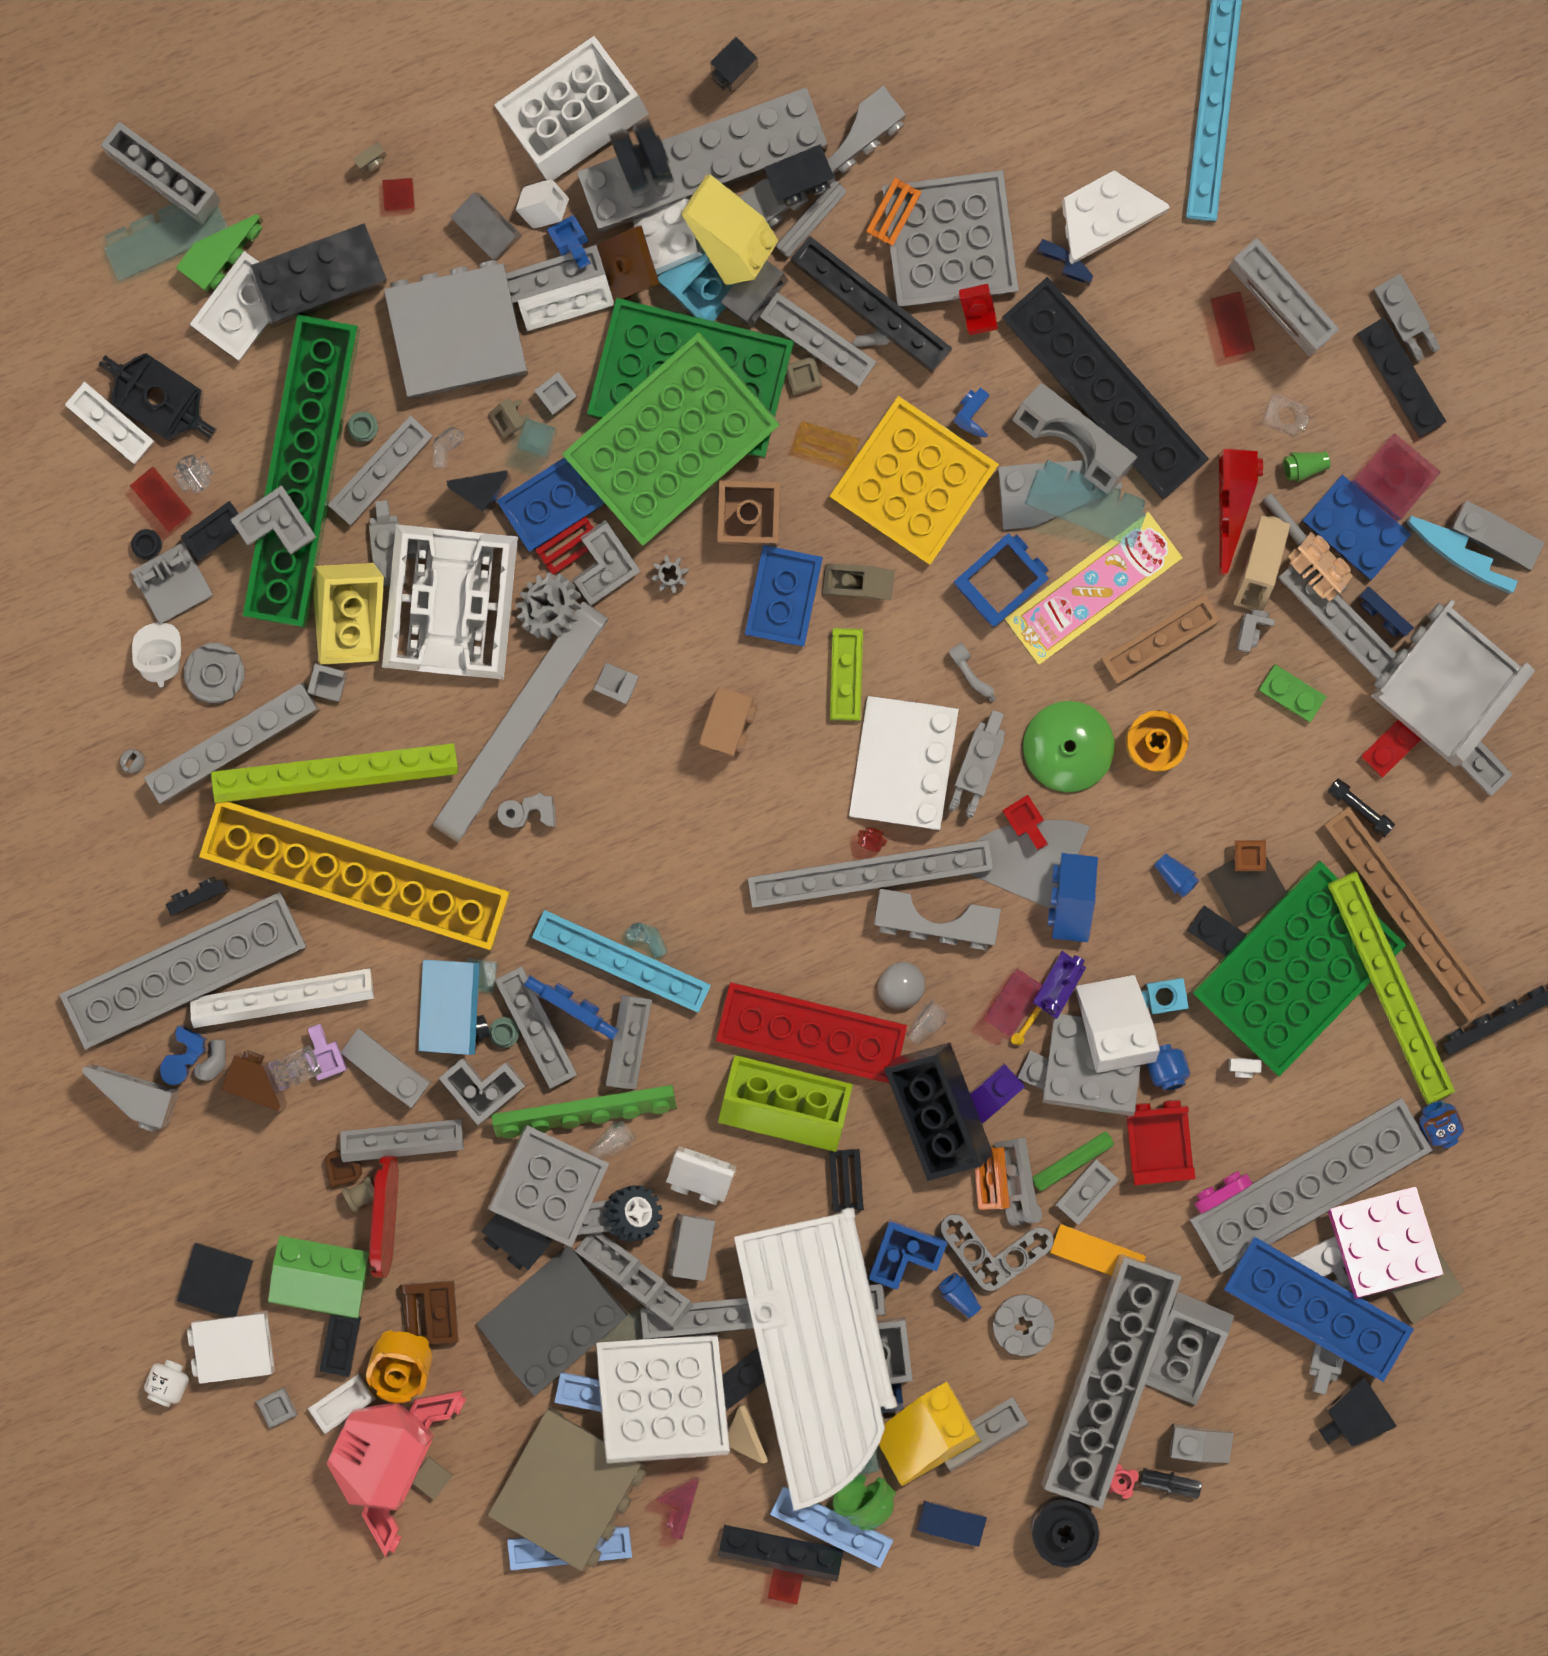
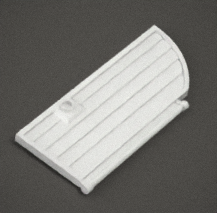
M846 1208L840 1214L734 1237L794 1511L812 1506L829 1498L849 1484L862 1471L876 1450L885 1429L881 1407L885 1406V1409L897 1407L896 1399L892 1392L855 1224L854 1208Z

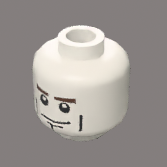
M166 1360L165 1364L155 1363L144 1384V1390L148 1393L147 1398L167 1407H170L171 1403H179L189 1382L188 1376L181 1372L183 1366L170 1360Z

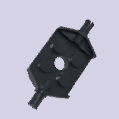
M147 353L133 358L124 365L121 363L119 365L107 357V355L102 359L112 365L111 367L100 361L98 366L113 374L112 376L115 378L112 390V404L169 442L191 430H197L209 440L213 435L204 430V428L214 434L216 433L217 428L202 420L201 417L203 391ZM154 388H161L165 394L163 402L158 405H153L148 400V394Z

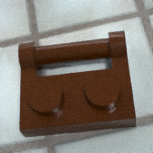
M454 1280L399 1285L400 1294H403L406 1332L425 1337L429 1345L459 1342ZM416 1293H424L427 1335L418 1334Z

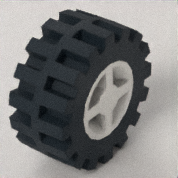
M632 1185L618 1189L608 1197L610 1200L606 1201L604 1205L608 1210L603 1212V1217L608 1218L605 1225L606 1227L611 1226L612 1229L609 1232L612 1235H618L617 1239L621 1241L626 1240V1242L638 1241L653 1235L654 1231L658 1230L660 1225L657 1222L661 1221L663 1216L659 1214V1211L662 1210V1205H657L656 1202L659 1198L657 1195L651 1196L653 1192L651 1189H644L645 1186Z

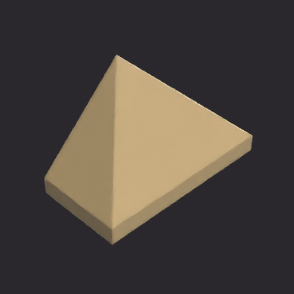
M743 1402L739 1404L728 1431L729 1447L764 1464L768 1462V1455L748 1407Z

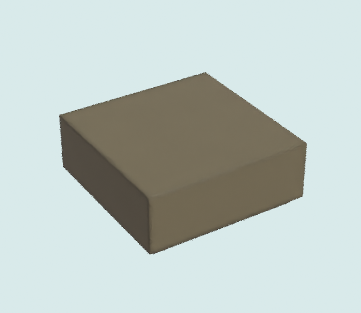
M814 356L788 364L787 374L794 395L823 386Z
M429 1456L418 1470L413 1484L435 1500L453 1474Z

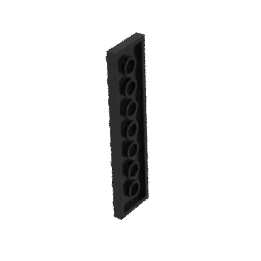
M1048 277L1002 316L1001 319L1098 427L1102 428L1107 434L1137 456L1132 466L1162 500L1209 460L1207 455Z

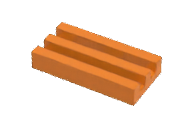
M894 178L866 233L893 247L922 191L914 189L909 184ZM898 187L902 191L880 232H878L875 228ZM907 193L913 196L889 238L885 234Z
M991 1147L993 1155L987 1160L988 1173H986L985 1163L981 1167L975 1168L978 1210L1010 1208L1004 1147ZM987 1185H989L991 1203H989Z

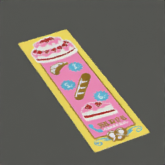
M1147 512L1007 616L1005 620L1038 665H1040L1183 557L1151 514Z

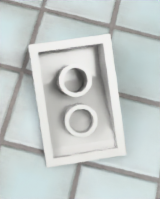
M1135 975L1075 987L1096 1073L1156 1062L1160 1049L1153 1021Z
M679 1146L666 1182L672 1184L671 1190L688 1195L689 1190L701 1194L700 1200L717 1205L718 1200L725 1201L736 1165Z

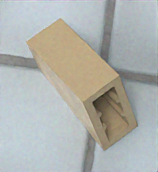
M1261 515L1254 532L1233 605L1249 610L1264 611L1275 586L1291 524L1283 522L1277 517Z

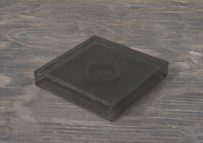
M1267 856L1266 871H1235L1234 858L1206 874L1235 927L1272 908L1287 893Z

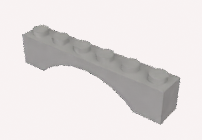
M884 86L859 104L856 120L849 135L840 148L827 159L833 175L837 171H840L842 174L856 164L854 158L864 152L868 155L880 145L878 140L887 133L891 137L905 126L902 122L906 119L905 112ZM762 179L739 198L761 214L772 229L784 219L782 216L784 212L790 208L795 211L808 201L806 195L809 193L802 195L803 200L788 207H786L785 203L778 205L768 179Z
M299 683L145 776L144 779L159 804L169 802L211 775V772L219 770L256 746L318 712L320 709L311 694L307 693L308 689L305 684Z

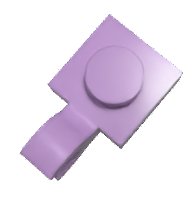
M321 1023L309 1027L308 1032L315 1049L308 1051L307 1054L317 1080L319 1081L347 1070L337 1041L327 1043Z

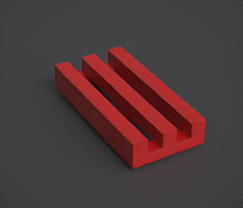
M585 516L536 549V552L549 571L555 575L589 552V549L584 546L555 567L551 563L582 542L580 537L594 527ZM584 525L586 526L588 530H586L585 532H583L582 534H580L579 536H577L576 538H574L573 540H571L570 542L556 550L548 557L546 556L544 552H546L547 550H549L550 548H552L553 546H555L556 544H558L559 542H561L562 540L576 532Z

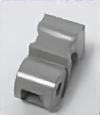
M538 793L524 798L523 803L508 800L503 802L498 808V819L507 827L517 828L526 826L531 811L536 809L540 812L541 822L548 826L557 827L554 796Z

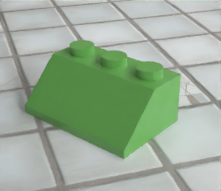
M279 1235L272 1268L268 1303L358 1319L370 1266V1252Z

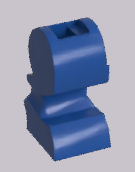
M182 1025L177 1026L175 1034L177 1041L186 1044V1053L166 1055L160 1067L162 1079L171 1085L184 1082L190 1073L188 1064H196L198 1059L206 1052V1041L208 1038Z

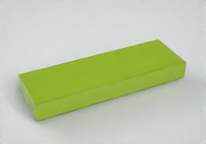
M833 628L830 720L861 721L863 629Z

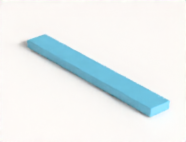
M1211 0L1186 219L1217 221L1242 0Z

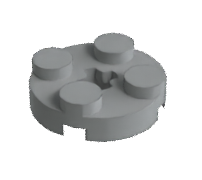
M1027 1294L1014 1295L1004 1300L996 1311L993 1320L994 1335L998 1343L1009 1353L1019 1356H1030L1043 1350L1052 1339L1054 1330L1052 1313L1048 1306L1038 1298ZM1024 1317L1026 1321H1032V1326L1028 1327V1333L1023 1334L1021 1330L1015 1329V1325L1019 1323L1018 1318Z

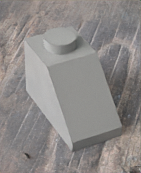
M1173 1423L1169 1455L1171 1458L1197 1462L1229 1463L1234 1432Z

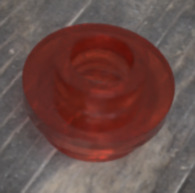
M873 827L859 830L857 834L859 837L857 844L873 852H880L882 846H886L887 840L883 837L884 833Z

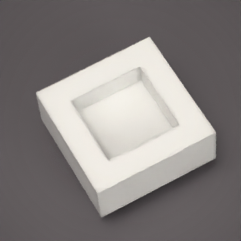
M1229 1058L1228 1070L1235 1071V1077L1253 1078L1254 1072L1261 1073L1262 1060Z

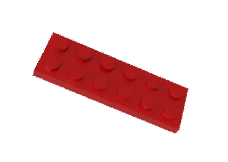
M730 982L716 1042L889 1083L884 1068L896 1057L901 1056L908 1025Z

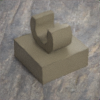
M509 398L499 403L489 412L504 439L516 433L531 417L529 414L520 416L516 408L522 404L521 400L512 402Z

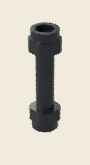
M1337 778L1327 792L1338 802L1340 800L1344 801L1373 825L1372 829L1385 838L1395 826V823L1385 814L1379 815L1349 791L1351 787Z

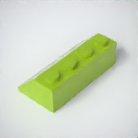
M735 1055L718 1123L837 1152L853 1084Z

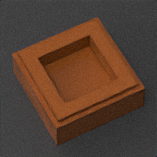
M1234 840L1235 871H1266V840Z

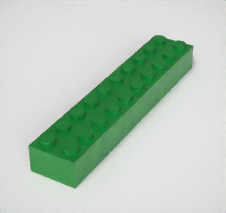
M297 315L264 497L280 486H283L317 538L293 554L288 552L275 530H272L256 541L243 616L246 618L307 628L314 590L315 566H318L328 504L330 502L361 331L357 325Z

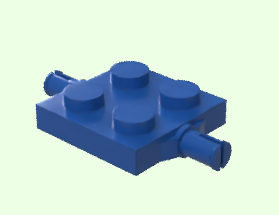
M531 975L524 984V987L537 993L540 998H545L592 1027L595 1032L598 1031L611 1040L617 1034L619 1029L605 1022L602 1018L603 1016L597 1013L600 1009L598 1006L586 999L582 1000L581 1003L572 998L574 992L560 983L556 984L555 987L553 985H545Z

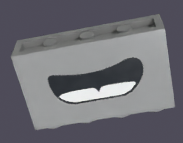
M1258 238L1242 250L1228 266L1309 357L1339 330L1334 322Z

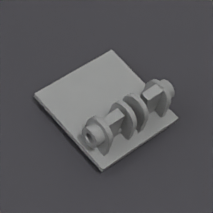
M185 542L131 571L137 587L144 594L159 624L213 596Z

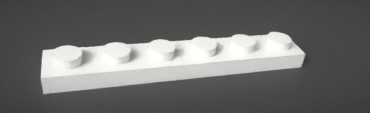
M370 969L200 996L190 1001L191 1022L193 1028L374 999L372 973Z

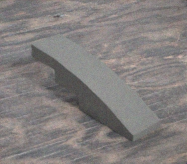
M602 1233L588 1234L575 1250L576 1254L674 1329L693 1306L690 1300L670 1287L665 1280L642 1265L636 1257Z

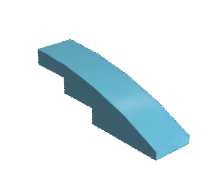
M1414 516L1408 517L1406 524L1429 547L1452 565L1485 584L1508 594L1514 593L1518 581L1490 571L1492 558L1465 549L1468 536Z

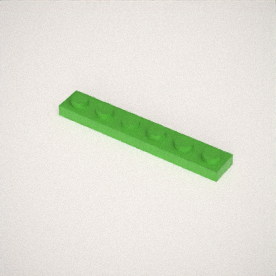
M673 1085L491 1115L496 1137L515 1138L522 1133L525 1125L545 1133L552 1128L563 1127L571 1129L589 1122L602 1124L610 1119L620 1117L633 1119L640 1114L651 1112L663 1114L670 1111V1109H676L677 1105Z

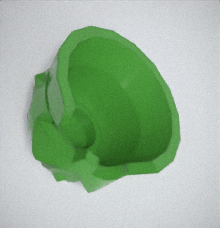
M859 1473L849 1484L835 1493L833 1507L836 1513L850 1520L852 1525L858 1526L862 1531L866 1529L872 1530L885 1523L894 1510L896 1492L886 1483L885 1478L882 1479L880 1477H877L875 1482L865 1487L863 1483L866 1481V1477Z

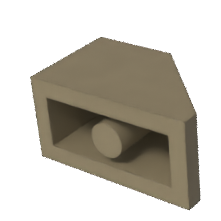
M826 563L823 594L891 600L895 570L865 565Z

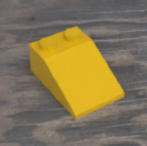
M945 1382L920 1396L886 1422L879 1446L900 1485L904 1486L981 1442V1439L948 1382Z

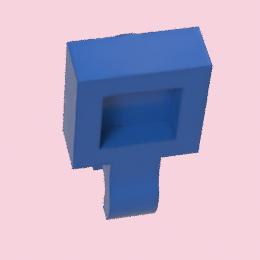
M574 215L547 229L562 256L571 252L580 269L591 264L582 247L583 244L588 242V239Z

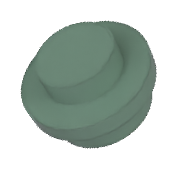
M357 412L348 421V432L354 440L368 442L376 436L378 422L368 412Z
M498 1018L490 1025V1040L498 1047H510L519 1038V1027L510 1018Z

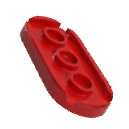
M384 1155L379 1160V1164H384L383 1169H378L375 1175L369 1261L371 1267H376V1270L371 1272L373 1277L387 1278L392 1264L399 1181L397 1158Z

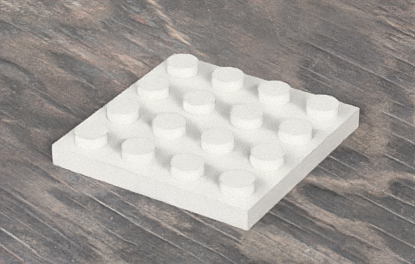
M718 1334L596 1343L606 1463L729 1455L730 1449Z

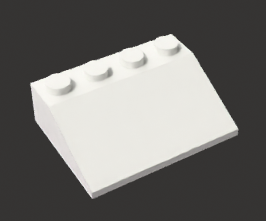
M595 36L494 104L546 180L556 179L611 141L608 134L622 128L627 130L634 123L649 115L639 95Z
M867 696L849 816L940 830L959 709Z

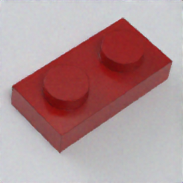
M1397 719L1360 757L1383 778L1422 739Z

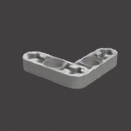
M949 1214L941 1222V1232L978 1284L988 1291H994L1002 1287L1048 1253L1054 1243L1053 1236L1047 1228L1042 1226L1034 1227L993 1257L963 1216ZM953 1220L955 1223L961 1221L963 1224L960 1226L962 1234L966 1236L970 1232L973 1237L964 1240L959 1247H956L954 1242H958L960 1239L954 1232L950 1234L946 1232L949 1228L947 1222ZM1035 1233H1038L1040 1236L1046 1234L1048 1236L1045 1240L1046 1246L1044 1248H1041L1039 1245L1034 1247L1031 1252L1035 1256L1029 1258L1027 1251L1019 1244L1026 1241L1027 1246L1034 1242L1033 1235ZM974 1243L981 1248V1255L975 1261L967 1260L964 1256V1248L968 1244ZM1012 1250H1018L1024 1255V1261L1018 1267H1011L1007 1264V1254ZM988 1257L991 1262L985 1263V1265L991 1272L998 1271L999 1274L996 1276L997 1283L992 1284L990 1281L984 1283L982 1280L985 1278V1274L982 1269L979 1268L975 1272L972 1267L981 1264Z

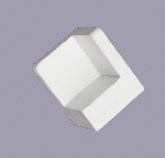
M552 179L525 186L522 189L516 211L532 228H539L562 221L569 197Z

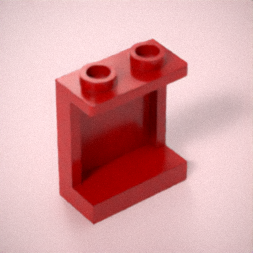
M1181 1100L1163 1101V1107L1151 1108L1150 1103L1136 1104L1134 1116L1126 1115L1134 1185L1196 1179L1188 1119L1189 1108L1187 1105H1181Z

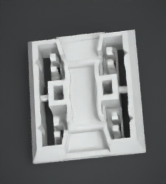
M396 524L382 667L504 680L518 537ZM409 539L418 540L412 595L403 594ZM494 548L503 549L498 603L488 602ZM427 554L425 568V564H418V556L419 558H426ZM490 561L489 574L488 571H481V563L489 565ZM402 601L411 602L407 655L398 654ZM488 610L497 611L491 664L482 663ZM411 629L412 634L418 635L419 632V642L417 640H411L410 643ZM474 636L475 640H482V648L474 646L473 649Z

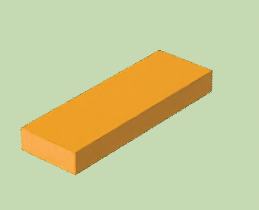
M1063 1224L1059 1225L1050 1250L1052 1254L1111 1276L1119 1253L1141 1261H1145L1146 1255Z

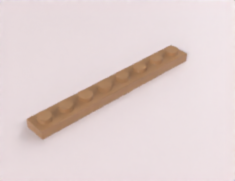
M1350 807L1345 808L1326 822L1324 827L1467 1021L1470 1022L1494 1003Z

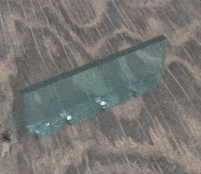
M171 204L157 211L162 222L156 223L153 214H149L130 223L134 233L129 236L125 226L106 234L105 237L109 246L104 249L119 282L184 253L194 243L228 228L219 206L214 209L203 225L175 204Z
M1049 460L1045 462L1042 470L1037 469L1025 504L1134 548L1146 513L1142 512L1145 505L1144 499L1125 492L1120 502H1117L1119 501L1121 490L1114 488L1109 494H1106L1095 485L1094 490L1091 491L1094 484L1084 477L1083 474L1071 470L1067 480H1064L1068 468Z

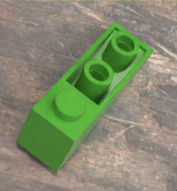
M255 214L194 243L176 268L209 293L212 288L216 290L226 276L223 273L230 264L234 265L244 252L242 248L248 240L253 242L263 229L260 225L263 222L262 218Z

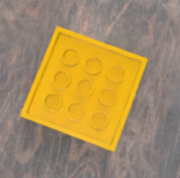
M898 396L829 497L916 557L931 565L999 464Z

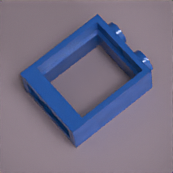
M1009 533L1005 535L953 582L992 628L996 627L1049 579L1046 575L1049 571L1048 568L1038 557L1032 560L1025 552L1029 547L1017 534L1014 537ZM1008 545L1037 579L998 613L968 579Z

